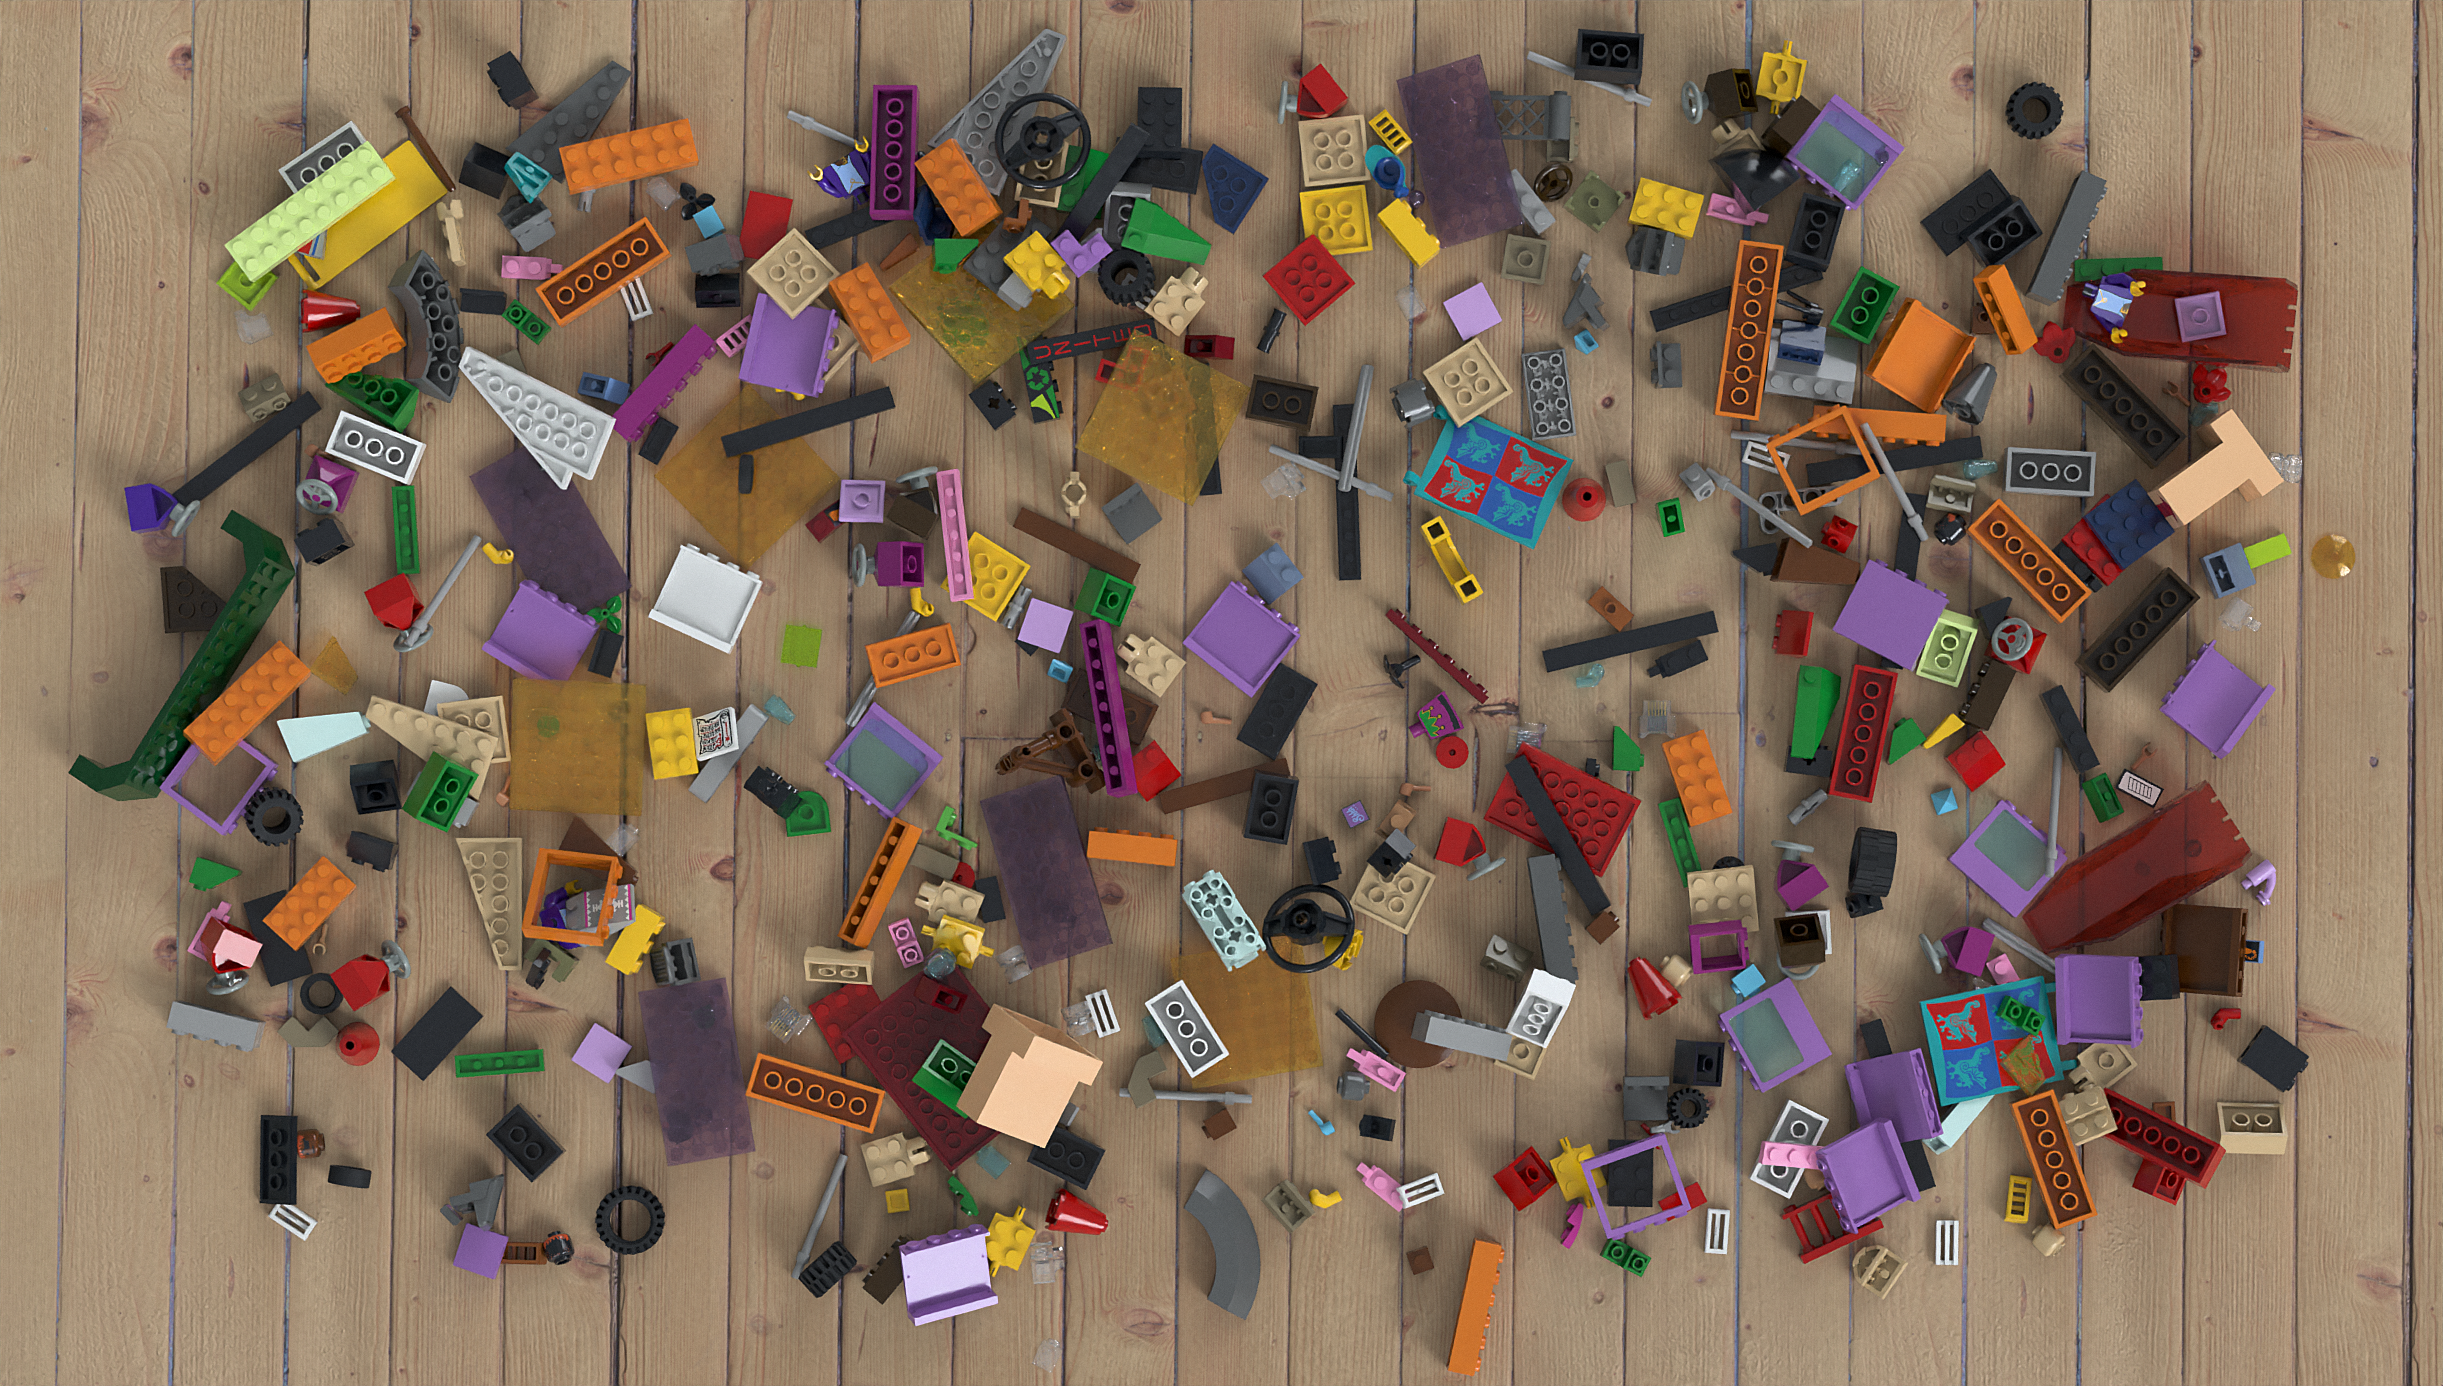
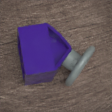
M151 483L124 488L131 531L139 534L165 530L172 519L175 521L171 534L173 537H177L190 525L201 506L199 500H194L185 508L170 492Z

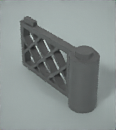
M1490 91L1489 95H1485L1483 139L1570 141L1571 96L1567 95V91H1554V95L1550 96L1503 95V91ZM1490 100H1499L1504 105L1496 115L1490 110ZM1515 101H1521L1525 107L1516 115L1509 106ZM1536 101H1545L1544 110L1537 115L1531 109V106ZM1507 109L1514 118L1505 126L1498 117ZM1529 109L1536 118L1526 126L1520 120V117ZM1496 120L1503 129L1497 135H1489V126ZM1518 120L1524 129L1518 135H1513L1508 128ZM1538 120L1544 126L1543 135H1534L1530 130Z

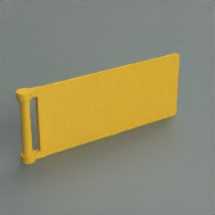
M406 141L383 158L396 179L327 229L324 260L304 255L321 279L315 282L295 254L287 258L308 286L307 289L318 291L322 286L448 193V190L411 141Z

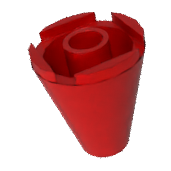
M302 289L301 293L306 294V297L301 299V324H306V329H302V333L351 324L356 321V318H360V305H356V300Z
M1589 478L1573 480L1566 486L1563 492V508L1568 516L1576 521L1586 522L1594 520L1605 508V492L1595 480ZM1584 493L1589 495V501L1583 499Z
M1637 957L1628 963L1630 967L1627 968L1645 1020L1652 1019L1650 1014L1655 1012L1658 1015L1664 1013L1678 1003L1677 999H1682L1681 994L1646 958L1641 959Z
M349 1023L340 1030L336 1037V1051L339 1057L347 1064L353 1066L366 1065L376 1057L379 1051V1036L375 1029L366 1023Z
M1059 1187L1055 1193L1059 1195L1056 1199L1052 1198L1045 1218V1222L1049 1223V1225L1045 1226L1046 1229L1089 1235H1100L1101 1232L1106 1231L1109 1222L1106 1219V1214L1066 1189Z

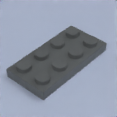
M1019 203L1006 217L1016 218ZM1033 214L1031 215V220L1027 221L1024 232L1010 233L1002 229L1003 219L963 266L966 271L995 294L998 293L999 288L1013 273V270L1004 262L1003 258L1035 231H1038L1045 240L1052 232V229Z

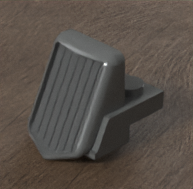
M523 194L512 195L508 198L501 211L497 213L506 230L516 238L525 252L534 249L556 234L548 219L552 214L539 196L530 204Z
M1639 226L1638 230L1625 245L1630 269L1666 276V273L1677 275L1680 271L1685 240L1674 237L1675 233Z
M1588 273L1584 274L1562 318V322L1567 329H1570L1586 317L1593 328L1605 331L1610 325L1598 310L1604 302L1591 286L1592 278Z
M692 937L662 943V947L651 949V970L658 986L670 984V987L701 981Z
M500 1174L492 1179L469 1183L470 1193L449 1197L451 1207L458 1212H462V1214L475 1211L479 1228L483 1231L490 1230L494 1224L503 1189L504 1175Z

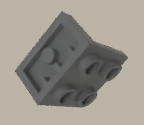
M1656 341L1650 349V362H1654V369L1651 370V383L1655 384V389L1682 388L1680 343L1661 344V341Z
M1138 482L1101 507L1126 544L1131 543L1162 521V517L1147 498Z
M1623 1076V1119L1626 1121L1667 1120V1086H1669V1076Z

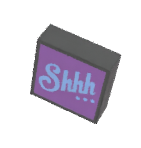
M1361 800L1341 809L1350 829L1370 820Z
M445 1204L440 1209V1212L453 1226L458 1225L463 1220L449 1204Z

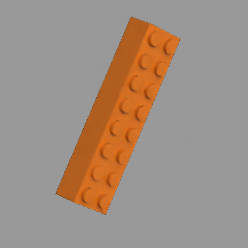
M1738 240L1713 415L1759 421L1784 248L1782 245Z

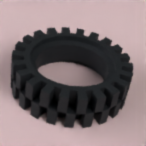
M629 1185L613 1190L600 1202V1206L596 1211L595 1223L597 1225L596 1231L600 1235L599 1238L601 1241H604L608 1248L623 1255H635L648 1250L656 1244L665 1227V1212H663L662 1204L658 1201L656 1195L654 1196L651 1191L640 1186ZM636 1200L642 1203L649 1211L651 1218L650 1227L642 1238L633 1241L624 1240L618 1237L612 1230L610 1215L613 1208L619 1202Z

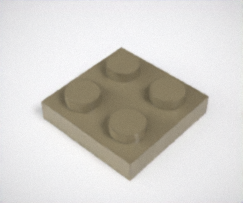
M1508 234L1500 278L1544 285L1551 241Z

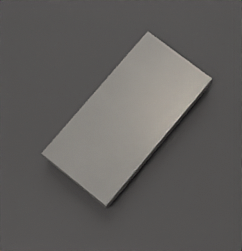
M1565 348L1521 354L1532 441L1576 436Z

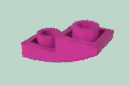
M1580 1202L1576 1205L1572 1204L1566 1212L1568 1216L1566 1220L1573 1226L1571 1228L1567 1227L1560 1238L1563 1239L1561 1244L1570 1249L1580 1229L1583 1216V1205Z

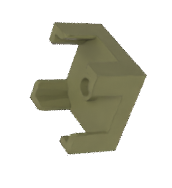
M1591 170L1563 208L1598 234L1626 196L1619 190H1613L1599 179V175Z
M536 939L524 957L530 962H534L543 948H547L551 951L550 958L555 962L561 961L553 972L552 978L559 983L565 982L580 960L555 942Z

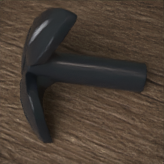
M684 182L681 183L680 194L683 199L689 201V204L684 205L681 211L683 220L687 221L694 218L692 215L697 213V205L705 209L714 204L715 198L711 194L703 193L697 198L696 189L692 185Z
M1417 654L1400 664H1389L1387 655H1384L1383 658L1385 672L1389 673L1390 680L1402 689L1405 687L1399 682L1398 678L1405 670L1421 662Z

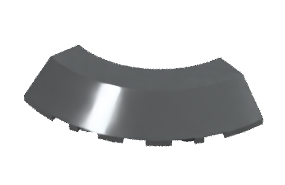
M419 250L396 270L388 285V288L401 302L407 314L412 332V358L405 380L417 387L419 392L446 403H451L460 377H458L459 364L462 359L460 344H464L463 328L459 326L457 315L460 312L456 299L452 298L448 288L450 286L448 281L444 280L438 271L440 268L424 250Z
M1206 1169L1186 1202L1184 1209L1200 1221L1208 1232L1214 1246L1216 1275L1207 1300L1246 1320L1254 1303L1260 1280L1261 1264L1257 1235L1252 1220L1240 1199L1226 1183Z

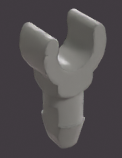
M1585 253L1582 255L1572 273V280L1577 282L1581 278L1591 256Z
M1670 1120L1649 1129L1650 1133L1668 1132L1670 1134H1677L1680 1130H1672L1671 1123L1674 1121Z

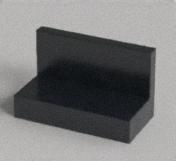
M740 273L716 274L713 276L696 274V308L740 307Z
M460 288V293L462 294L460 312L501 316L505 312L507 300L505 292Z
M601 629L588 671L611 678L625 637Z

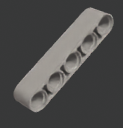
M751 704L736 723L739 749L712 757L688 791L704 803H707L770 716Z

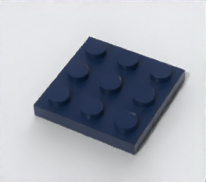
M2137 479L2083 517L2121 570L2127 568L2175 533Z

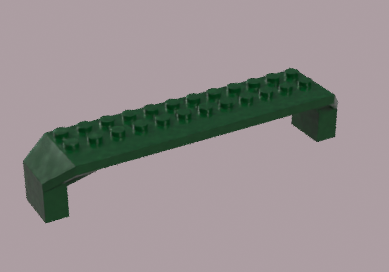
M234 510L230 511L220 528L243 543L247 571L131 759L106 767L97 761L79 754L68 772L70 775L97 793L116 801L158 797L161 792L159 787L180 761L191 743L183 735V730L220 697L296 574L281 538Z

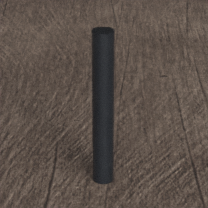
M1341 1008L1336 1012L1335 1015L1383 1060L1388 1056L1389 1053Z

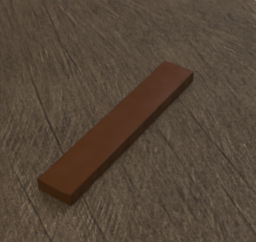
M1024 507L1021 508L1013 525L1014 528L1132 584L1141 564Z
M1286 758L1161 792L1159 796L1164 814L1250 791L1254 769L1291 775Z

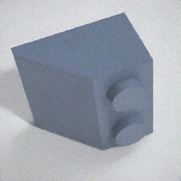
M1275 543L1242 570L1268 605L1304 578L1278 543Z

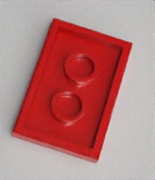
M750 190L740 235V243L745 257L759 260L786 236L793 199Z

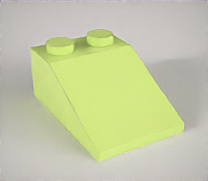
M1944 609L1923 648L1916 675L1958 688L1978 630L1979 620Z

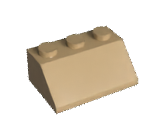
M1038 137L1036 142L1044 144L1046 139ZM1064 142V147L1054 159L1043 162L1032 160L1021 166L1019 173L1035 180H1051L1064 174L1069 142ZM1017 182L1014 201L1019 203L1020 199L1029 200V206L1058 208L1062 185L1050 189H1035Z
M823 946L807 948L804 956L807 981L872 985L875 963L874 951L867 949L848 950L844 947L831 949Z
M2217 1102L2216 1143L2226 1150L2225 1153H2285L2288 1134L2283 1104Z

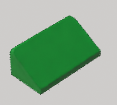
M2106 772L2081 784L2099 823L2108 821L2124 812Z

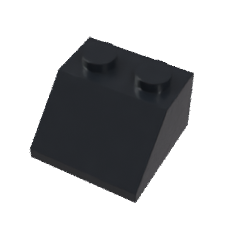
M394 759L350 765V787L358 815L402 809L399 780Z
M352 831L347 856L352 858L351 862L364 866L366 862L373 865L372 869L385 872V869L392 870L400 845L360 831Z
M1328 837L1302 843L1313 886L1338 880V875L1342 874L1339 861H1334L1333 853H1337L1334 840L1329 841Z
M1676 1039L1673 1083L1721 1087L1725 1043Z

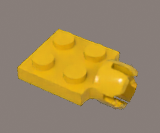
M1035 231L1003 258L1004 262L1031 292L1036 289H1042L1050 299H1055L1059 296L1058 293H1063L1070 284V280L1061 270L1066 262L1038 231Z

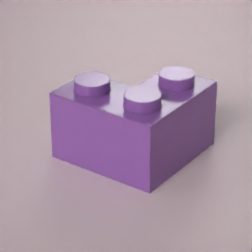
M1068 229L1049 243L1077 278L1112 251V248L1099 233H1096L1083 245H1080Z

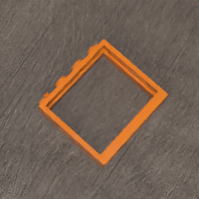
M1837 404L1827 409L1828 414L1822 417L1817 414L1807 419L1808 424L1802 427L1800 424L1794 425L1787 429L1788 434L1783 436L1776 434L1767 439L1769 443L1765 447L1800 517L1881 477L1846 405L1840 407ZM1842 415L1870 472L1803 504L1775 447Z
M539 848L521 928L524 936L603 947L604 939H608L609 936L608 921L612 919L614 913L613 899H616L618 895L617 880L621 879L623 867L620 866L618 858ZM550 864L610 871L596 933L537 926Z

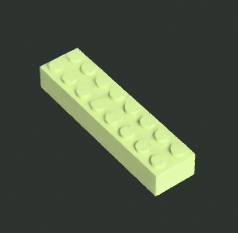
M366 141L224 246L250 281L255 282L395 180L396 177L373 145Z

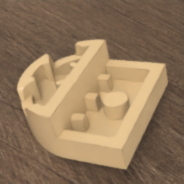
M1883 1246L1864 1247L1856 1254L1853 1260L1854 1277L1862 1286L1884 1300L1908 1263Z

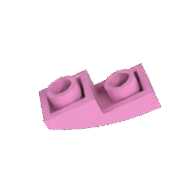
M906 917L889 924V931L904 968L925 961L909 918Z

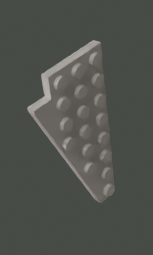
M1045 29L928 142V147L935 149L950 138L956 139L990 193L999 197L1008 174L999 163L995 151L997 124L1006 109L1018 99L1034 93H1044L1067 37ZM1040 102L1025 105L1010 118L1003 137L1005 153L1020 139L1022 126L1034 117Z

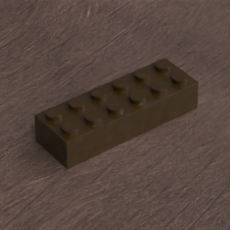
M1802 95L1797 99L1793 96L1760 137L1763 139L1761 144L1768 152L1783 158L1810 127L1821 111Z
M2094 343L2089 345L2059 375L2151 469L2156 468L2187 437Z
M2170 567L2164 568L2085 650L2074 664L2104 693H2109L2201 597Z

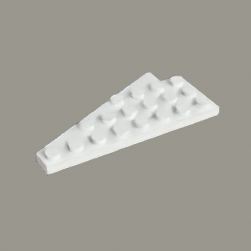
M466 347L459 368L561 489H567L573 472L588 480H592L616 419L472 347Z

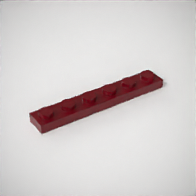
M1390 609L1385 615L1387 619L1481 704L1485 703L1489 698L1486 695L1488 691L1481 684H1473L1470 681L1472 676L1463 668L1459 671L1453 665L1455 661L1448 654L1443 656L1437 651L1439 646L1430 638L1426 641L1421 636L1423 632L1415 624L1410 626L1404 620L1407 617L1401 611Z

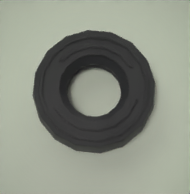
M743 454L740 457L738 490L741 494H751L754 458L753 455Z

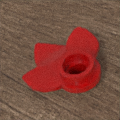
M2048 321L2043 329V337H2037L2038 341L2033 345V348L2039 355L2048 356L2054 363H2064L2070 356V348L2075 344V331L2072 327L2062 331L2056 323ZM2056 349H2062L2061 356H2055Z
M2202 364L2196 367L2192 374V381L2195 385L2193 390L2195 400L2201 404H2208L2211 401L2219 403L2226 401L2231 395V391L2224 387L2227 381L2226 370L2217 368L2209 372ZM2202 389L2206 390L2208 395H2204Z

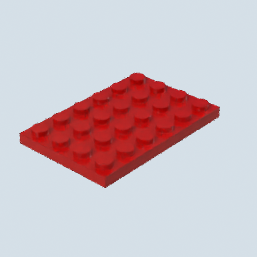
M1522 741L1514 759L1525 754L1593 873L1602 878L1641 800ZM1507 771L1483 819L1556 855Z

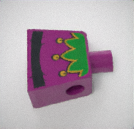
M1445 691L1417 711L1416 715L1419 721L1408 727L1414 739L1426 733L1430 740L1464 728Z

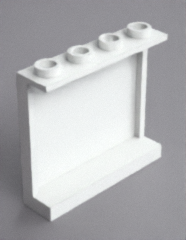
M689 543L686 547L681 545V550L654 609H651L648 617L730 654L763 582L758 580L760 576L748 571L747 574L738 571L740 567L731 562H728L727 565L718 562L720 559L718 556L709 552L707 556L698 553L700 548Z

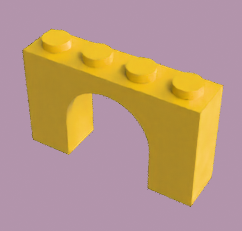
M1441 516L1422 525L1419 530L1461 605L1463 606L1482 595L1484 592L1473 573L1469 572L1462 561Z

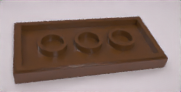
M1079 668L1061 708L1065 707L1067 711L1096 724L1087 671ZM1121 688L1129 741L1141 745L1159 706Z

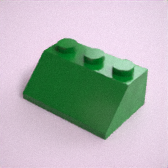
M1069 145L1064 174L1074 166L1079 158L1082 147ZM1090 149L1089 157L1082 170L1073 179L1062 185L1059 205L1056 209L1057 212L1064 214L1071 212L1109 156L1108 153ZM1102 207L1094 219H1101Z
M1861 266L1858 268L1828 327L1846 337L1869 345L1900 286Z
M433 751L402 810L421 822L448 832L479 774L451 758Z
M940 1039L912 1081L966 1119L968 1115L956 1105L977 1064Z

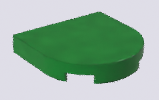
M799 792L797 795L802 798V801L787 820L785 819L787 837L831 832L829 807L825 799L816 792Z

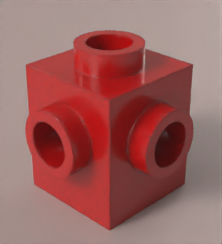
M1834 515L1830 522H1825L1821 533L1824 534L1821 543L1845 554L1858 526Z

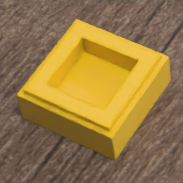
M907 1188L885 1191L888 1213L910 1210Z

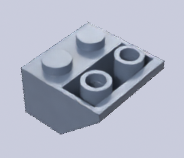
M2241 543L2199 558L2215 599L2256 584Z

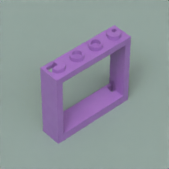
M245 739L238 745L266 765V767L223 825L219 824L174 790L175 786L201 753L193 744L159 787L224 836L228 833L231 835L234 829L238 827L237 821L241 815L244 817V813H247L245 807L246 804L250 805L249 799L251 796L255 798L257 791L263 793L265 783L268 780L271 782L278 772L276 769L279 765Z
M1663 1132L1580 1161L1607 1239L1612 1238L1613 1241L1625 1237L1624 1233L1632 1230L1633 1233L1646 1229V1225L1654 1223V1226L1667 1222L1666 1218L1675 1216V1218H1680L1687 1215L1688 1210H1691L1670 1147ZM1661 1145L1682 1204L1611 1229L1590 1170Z

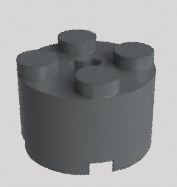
M1413 378L1389 389L1390 394L1394 392L1395 398L1391 400L1400 421H1406L1407 424L1404 426L1406 429L1432 418L1435 408L1432 401L1427 400L1425 396L1426 387L1422 379L1417 381Z

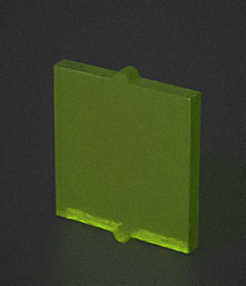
M786 624L781 663L794 664L797 667L817 668L822 630L807 628L806 625L801 627Z

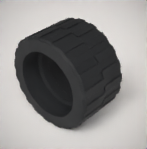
M1859 827L1857 829L1849 865L1848 888L1850 892L1879 897L1888 896L1896 864V832Z

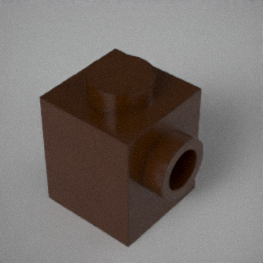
M1978 302L1976 306L1970 309V334L1993 335L1995 328L1983 302Z

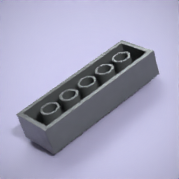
M2083 170L2076 175L2026 291V297L2047 306L2060 301L2064 292V288H2062L2063 282L2065 283L2066 280H2069L2073 268L2070 267L2071 263L2077 260L2081 253L2080 242L2086 240L2090 228L2087 226L2089 222L2095 219L2099 210L2096 205L2100 200H2103L2108 188L2105 187L2106 180Z
M1555 854L1526 858L1544 971L1576 985L1575 980H1579L1577 967L1572 966V959L1575 958L1574 946L1569 945L1568 937L1572 936L1570 923L1565 922L1564 916L1568 914L1566 901H1562L1561 893H1565L1563 879L1559 880L1557 872L1561 871L1560 859L1555 858Z

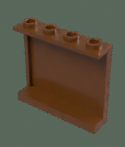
M2173 903L2163 907L2161 918L2164 920L2163 929L2160 932L2162 951H2160L2159 955L2177 954L2180 993L2242 997L2248 909Z

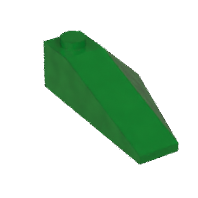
M1138 197L1135 199L1121 235V246L1141 253L1200 265L1205 264L1212 244L1193 230L1182 225L1177 218L1163 211V208L1158 204Z
M358 371L344 376L338 382L330 384L326 382L325 384L328 389L399 434H402L414 417L419 389L400 378L391 379L377 374L375 376L362 374V372Z
M1800 665L1798 669L1790 757L1813 759L1840 698L1841 677L1822 667Z

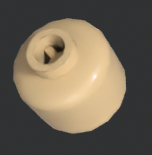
M1677 954L1671 958L1666 956L1659 965L1662 968L1660 971L1661 975L1673 987L1683 986L1692 975L1690 971L1691 965Z
M2040 1224L2032 1232L2034 1235L2032 1244L2044 1256H2055L2065 1246L2063 1242L2065 1239L2064 1234L2058 1229H2054L2052 1224L2045 1226Z

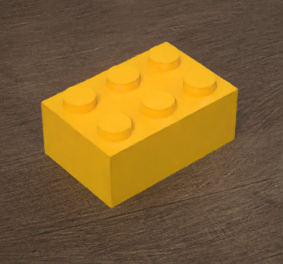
M1641 177L1627 222L1642 227L1675 233L1674 236L1691 240L1705 195Z
M1397 198L1377 215L1376 220L1419 270L1439 253L1440 242L1433 234L1430 236L1425 231L1426 225L1419 217L1416 219L1411 214L1412 208L1405 200L1401 202Z
M691 708L645 714L654 779L700 774L699 760L696 758Z
M638 904L635 909L636 922L624 928L605 960L606 963L626 975L638 973L644 962L641 958L644 953L649 954L655 944L652 939L655 934L660 935L666 925L663 922L664 916L643 904Z

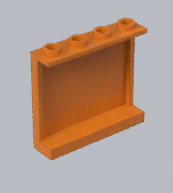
M1906 297L1863 374L1921 411L1934 414L1941 407L1945 393L1951 389L1952 381L1956 374L1962 370L1965 358L1974 349V343L1977 338L1965 334L1926 309L1918 300Z

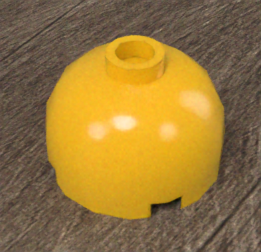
M1355 928L1354 936L1348 949L1332 964L1334 967L1342 971L1351 967L1353 963L1349 961L1353 955L1357 958L1362 947L1363 935L1360 934L1362 933L1361 930ZM1324 936L1322 944L1324 945L1325 957H1328L1337 949L1343 937Z

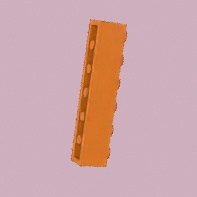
M1814 405L1813 416L1819 414L1822 417L1828 414L1827 409L1833 406ZM1847 408L1863 441H1867L1860 425L1868 422L1875 437L1882 438L1884 443H1895V439L1904 440V444L1917 445V441H1924L1927 446H1939L1940 443L1945 441L1947 415ZM1842 415L1811 431V433H1816L1818 438H1829L1830 434L1838 435V439L1851 440L1852 436Z
M893 816L840 928L838 937L867 949L923 829Z

